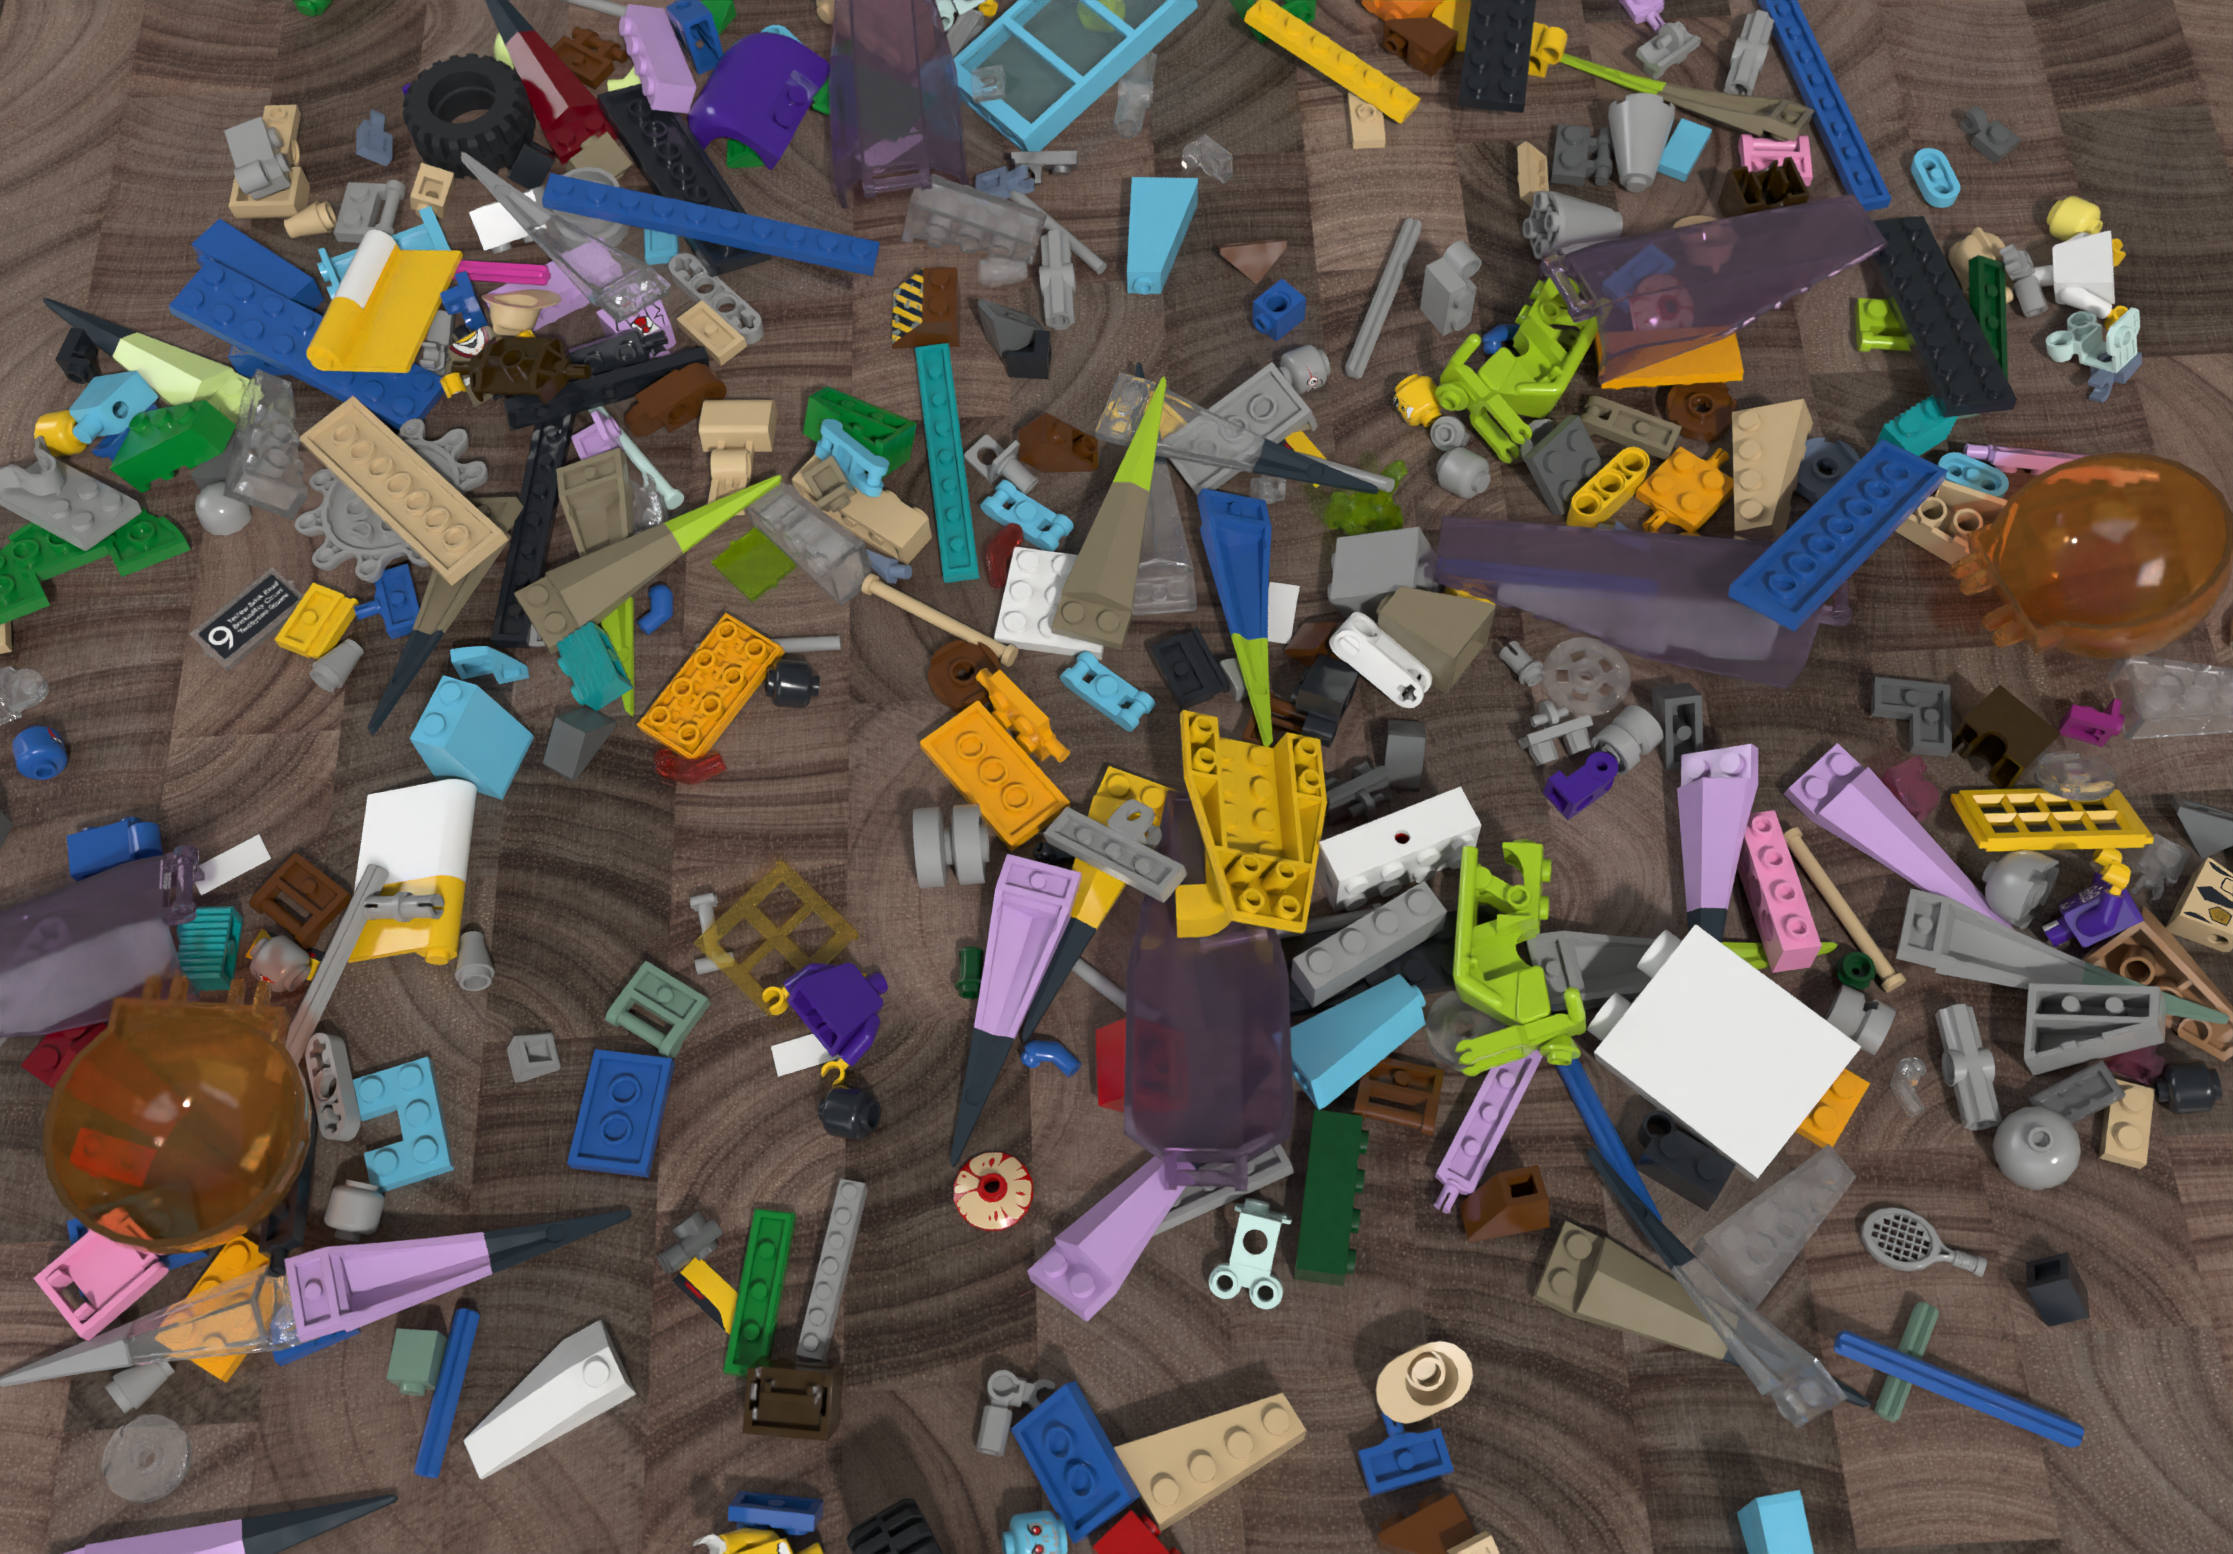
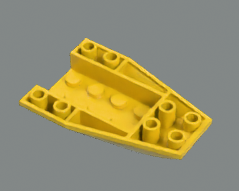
M1182 710L1180 713L1184 780L1215 884L1229 920L1302 934L1306 930L1319 854V842H1321L1327 806L1320 739L1286 732L1274 748L1219 737L1218 717Z

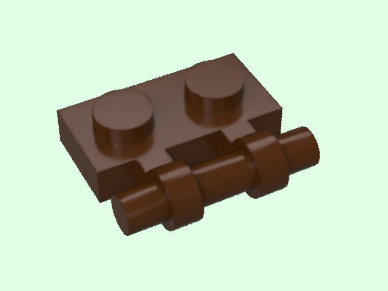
M576 26L572 31L574 40L563 36L551 47L583 84L594 90L615 70L613 61L617 60L620 63H625L628 59L627 51L621 49L618 43L612 40L605 41L599 37L597 32L589 28L584 30L579 26Z

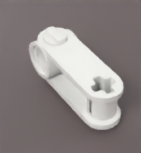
M1352 613L1329 640L1332 651L1341 660L1351 665L1401 707L1414 708L1419 705L1424 698V693L1428 691L1432 684V675L1429 669L1363 613ZM1419 674H1421L1420 680L1416 679ZM1404 690H1405V691H1407V693H1406V695L1403 697V696H1402V693H1403Z

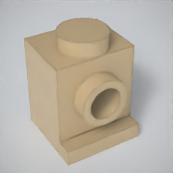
M421 163L410 195L411 209L416 210L415 213L419 217L421 215L418 210L431 206L435 216L444 219L451 194L455 188L454 173Z

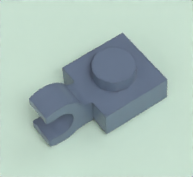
M372 109L370 111V120L364 119L356 131V154L387 166L392 160L393 135L384 132L385 115Z
M1026 165L1018 166L1012 171H1008L1006 166L976 175L975 198L980 207L1011 198V191L1023 194L1034 191L1035 180L1034 178L1022 180L1028 178V167Z
M2105 352L2097 359L2102 362L2112 361V356ZM2138 352L2117 373L2091 367V377L2088 381V386L2095 387V389L2090 394L2089 400L2103 403L2109 397L2114 382L2125 384L2142 364V352Z

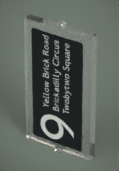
M271 567L189 635L204 649L203 652L206 657H213L226 671H229L284 626L304 595L296 589L294 581H287L279 572Z

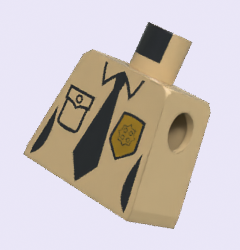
M2208 857L2193 872L2165 928L2170 933L2222 952H2230L2233 949V873Z

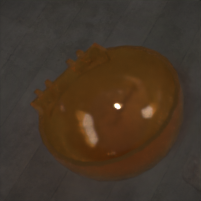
M2115 452L2085 456L2059 464L2031 479L2011 496L1993 523L1967 533L1968 547L1971 555L1963 557L1961 560L1958 559L1954 564H1951L1949 572L1956 580H1961L1959 588L1966 596L1993 588L2004 606L1983 616L1984 618L1981 622L1988 632L1997 630L1991 639L1998 648H2004L2026 640L2035 655L2053 648L2084 659L2102 661L2133 659L2157 652L2177 642L2208 617L2227 587L2233 566V513L2224 495L2204 475L2180 462L2141 453Z
M148 974L142 999L114 997L108 1027L72 1060L55 1086L44 1117L42 1151L48 1179L62 1205L90 1232L128 1250L156 1255L198 1253L233 1241L259 1225L283 1202L302 1171L311 1143L312 1106L305 1078L286 1047L291 1016L285 1007L269 1006L272 993L271 981H258L253 1005H243L246 994L244 979H232L226 1003L186 1001V994L188 992L187 976H174L168 1000H159L162 990V979L159 974Z

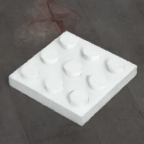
M1014 547L994 640L1006 646L1012 644L1018 647V649L1076 657L1086 650L1092 653L1098 660H1102L1104 646L1053 634L1051 630L1061 598V591L1078 555Z

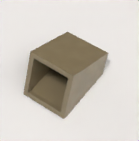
M1400 586L1392 597L1387 595L1379 604L1376 611L1379 618L1376 624L1426 666L1432 675L1431 685L1447 694L1487 644L1496 606L1490 602Z

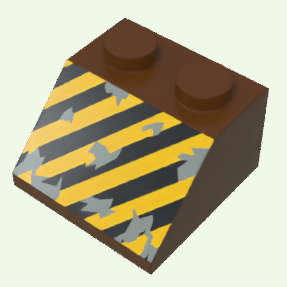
M957 267L923 268L893 291L892 349L915 348L949 343V347H960L961 292Z

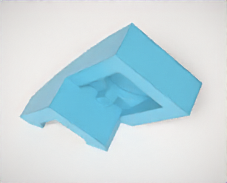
M488 646L463 647L450 650L451 662L461 680L491 673L494 674L499 684L530 678L526 665Z

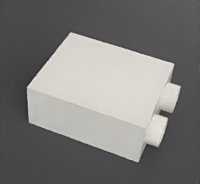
M1696 924L1683 940H1680L1666 929L1653 942L1637 965V968L1652 980L1636 1000L1630 1003L1619 993H1614L1588 1026L1587 1030L1602 1041L1594 1051L1595 1059L1656 1108L1668 1113L1677 1124L1708 1148L1735 1163V1169L1755 1183L1861 1046Z

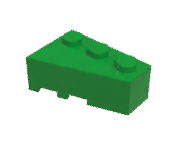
M828 386L809 396L803 434L816 443L822 440L823 435L820 433L822 421L834 419L843 425L842 430L871 453L884 457L889 461L887 474L882 476V478L910 460L916 422Z
M206 400L140 412L130 421V430L109 469L139 492L144 493L150 490V482L160 477L168 481L174 478L175 473L172 471L184 465L192 469L222 454L236 424Z

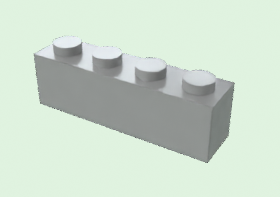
M1423 881L1293 958L1291 978L1310 1005L1315 1007L1442 931L1447 910L1426 882Z

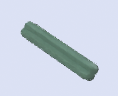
M1918 1302L1914 1306L1897 1349L1898 1351L1922 1360L1939 1315L1936 1307L1926 1302ZM1888 1374L1874 1409L1875 1414L1890 1422L1898 1420L1912 1383Z

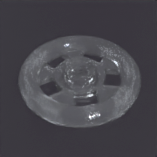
M1578 637L1561 642L1549 652L1542 668L1545 671L1542 675L1543 685L1551 700L1559 707L1566 706L1568 712L1581 716L1588 714L1590 716H1597L1612 711L1625 699L1631 683L1630 670L1622 654L1610 644L1595 638ZM1584 652L1586 658L1572 662L1570 654ZM1603 658L1606 659L1613 668L1607 673H1604V670L1598 663V661L1602 660ZM1557 670L1568 671V682H1559L1557 680ZM1586 675L1591 678V681L1583 680L1580 676ZM1603 683L1613 687L1612 692L1606 697L1597 692L1601 689ZM1575 690L1581 694H1588L1587 701H1581L1570 695Z

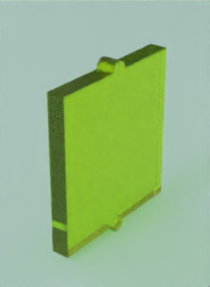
M756 527L737 542L732 541L727 550L711 561L712 566L752 603L770 588H777L778 582L797 568L796 564Z

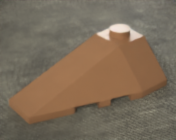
M2144 905L2138 908L2144 921L2099 941L2081 959L2146 986H2159L2162 992L2227 1014L2230 1017L2227 1024L2166 1014L2165 1026L2178 1033L2180 1038L2222 1061H2226L2233 1056V1006L2176 938Z

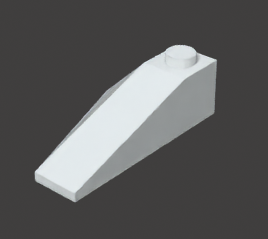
M599 1320L564 1339L463 1440L481 1480L636 1395L603 1321Z

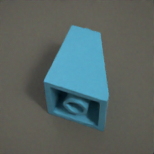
M443 675L410 740L436 780L460 779L469 781L477 787V792L503 800L534 736L479 686Z

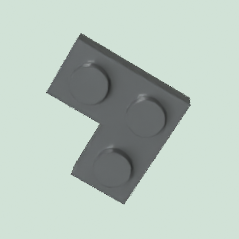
M1874 677L1871 682V716L1909 720V753L1948 757L1952 751L1950 685Z

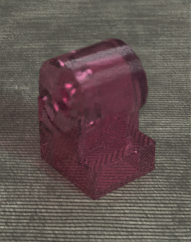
M1920 755L1887 769L1881 779L1883 784L1918 823L1923 822L1929 817L1939 801L1937 788L1922 777L1928 767Z
M2156 1044L2113 1055L2108 1069L2149 1085L2162 1072L2166 1058L2155 1054L2156 1048L2160 1045Z

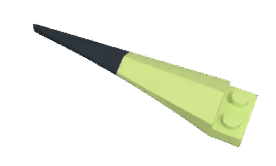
M43 298V302L49 309L74 328L84 329L95 345L127 371L137 370L157 396L170 407L206 400L236 424L265 394L259 384L235 373L231 367L51 299Z

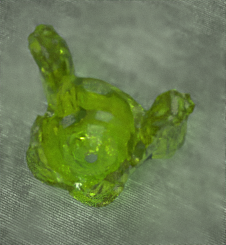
M1397 459L1384 468L1380 474L1394 479L1395 485L1391 492L1379 489L1378 494L1356 491L1348 497L1345 492L1334 491L1323 513L1322 520L1329 529H1344L1350 536L1402 529L1404 517L1401 514V505L1394 504L1392 495L1403 477L1408 473L1405 462Z

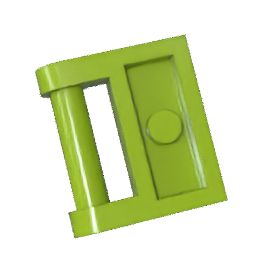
M1858 298L1855 304L1858 352H1870L1871 349L1911 351L1888 301L1884 299Z

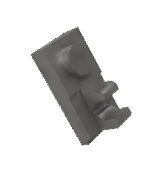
M1077 151L1011 152V159L1015 168L1026 165L1028 169H1031V172L1035 175L1036 185L1042 184V169H1046V171L1052 170V175L1057 176L1070 175L1071 170H1078Z

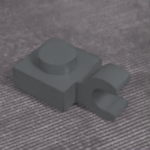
M1976 105L1966 112L1965 115L1968 118L1959 125L1964 132L1974 137L1970 145L1993 164H1996L2015 150L2021 141L2017 135L1997 119L1989 124L1983 109Z

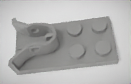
M1271 362L1162 443L1164 454L1198 496L1203 488L1216 490L1258 459L1265 438L1278 444L1291 433L1309 429L1314 432L1318 425L1311 409Z
M42 436L35 438L34 452L38 459L37 462L25 470L14 464L0 467V505L84 551L89 550L142 513L138 501L53 458Z

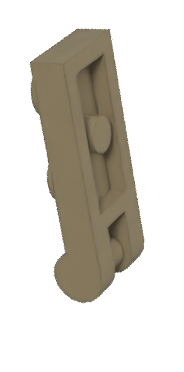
M1596 395L1588 398L1584 406L1586 412L1580 415L1588 435L1596 434L1628 447H1637L1644 450L1647 454L1664 460L1670 457L1682 429L1680 425ZM1605 416L1608 417V420H1604L1599 417Z

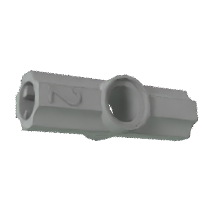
M1757 10L1752 14H1747L1741 36L1737 38L1729 64L1731 69L1728 72L1724 85L1725 93L1752 95L1757 75L1761 74L1769 48L1767 42L1773 29L1774 20L1770 18L1768 12Z
M1051 230L1041 237L1042 266H1039L1041 292L1044 297V317L1046 326L1053 327L1055 330H1064L1075 323L1073 294L1076 293L1073 263H1071L1069 234H1064L1060 230Z
M1957 1004L1939 1009L1935 1017L1944 1048L1941 1060L1942 1073L1947 1085L1954 1088L1963 1128L1974 1131L1998 1126L2002 1122L1992 1084L1995 1078L1994 1059L1991 1051L1982 1045L1973 1007H1968L1966 1004Z

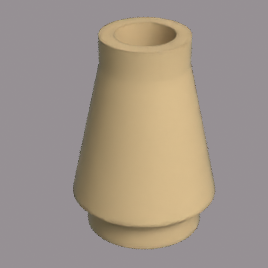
M316 201L293 217L284 220V226L292 239L300 236L330 233L332 228L336 226L337 217L327 201L322 203Z

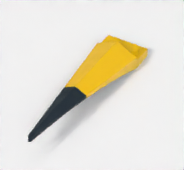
M1109 766L1097 794L1093 797L1088 817L1109 827L1107 820L1126 801L1134 799L1153 809L1155 819L1152 824L1160 827L1161 832H1163L1179 794L1175 789ZM1133 813L1128 817V820L1133 821L1139 818L1141 814ZM1076 857L1072 870L1080 872L1082 880L1069 923L1031 1003L1022 1033L1023 1043L1029 1041L1079 957L1127 885Z

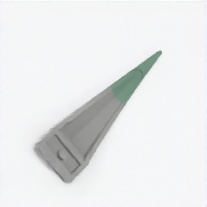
M1910 889L1896 959L1935 968V973L2027 990L2029 983L2146 986L2050 947L1950 897ZM2162 992L2166 1002V1014L2218 1024H2227L2230 1019L2225 1013Z

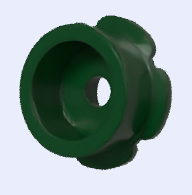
M1852 952L1847 956L1844 955L1839 958L1836 964V969L1839 971L1837 973L1838 980L1848 987L1853 986L1856 990L1867 988L1870 985V980H1873L1876 975L1874 962L1868 955L1862 952ZM1852 969H1857L1859 974H1853Z

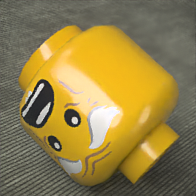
M1413 374L1401 381L1395 388L1394 406L1408 425L1417 426L1422 424L1424 427H1429L1442 416L1439 411L1443 407L1435 395L1437 386L1428 376L1419 377L1418 374Z

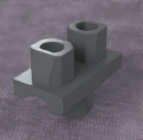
M1364 762L1354 767L1351 772L1352 780L1344 784L1334 777L1325 781L1327 817L1333 826L1361 814L1368 822L1378 818L1376 807L1392 798V792L1388 784L1389 771L1384 765L1374 768L1368 762Z

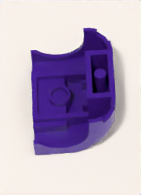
M770 32L748 34L734 42L718 62L690 108L687 116L689 128L704 150L715 138H732L753 149L763 160L765 166L772 170L794 136L793 134L811 105L813 97L823 86L834 66L800 42L788 36Z

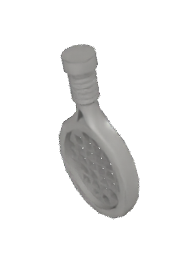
M1897 1207L1879 1208L1868 1214L1860 1226V1239L1866 1251L1878 1262L1891 1269L1906 1272L1919 1271L1934 1263L1944 1261L1951 1263L1952 1266L1970 1271L1973 1275L1982 1277L1985 1272L1987 1258L1947 1248L1940 1240L1935 1228L1924 1217L1908 1209ZM1902 1218L1908 1220V1222H1902ZM1884 1219L1890 1221L1889 1225L1884 1224ZM1893 1222L1898 1224L1897 1228L1892 1226ZM1874 1224L1880 1226L1879 1230L1873 1228ZM1901 1225L1906 1226L1905 1231L1900 1229ZM1882 1227L1888 1228L1887 1233L1882 1231ZM1909 1228L1915 1229L1914 1234L1908 1232ZM1917 1230L1923 1232L1922 1236L1916 1235ZM1872 1231L1878 1233L1877 1237L1871 1236ZM1890 1231H1896V1235L1890 1234ZM1899 1232L1905 1234L1904 1238L1898 1237ZM1881 1234L1886 1236L1885 1240L1880 1239ZM1907 1235L1913 1237L1912 1241L1907 1240ZM1889 1237L1894 1239V1243L1888 1242ZM1916 1238L1921 1240L1920 1244L1915 1243ZM1897 1240L1903 1242L1902 1246L1896 1244ZM1924 1241L1929 1242V1247L1923 1245ZM1879 1242L1884 1243L1883 1248L1878 1246ZM1905 1243L1911 1244L1910 1249L1905 1247ZM1887 1245L1893 1246L1892 1251L1886 1249ZM1914 1246L1919 1247L1918 1252L1913 1250ZM1895 1248L1901 1249L1900 1254L1894 1252ZM1922 1249L1928 1250L1927 1255L1921 1253ZM1903 1251L1909 1252V1255H1903ZM1912 1253L1917 1255V1259L1911 1258ZM1893 1255L1898 1256L1899 1259H1893Z

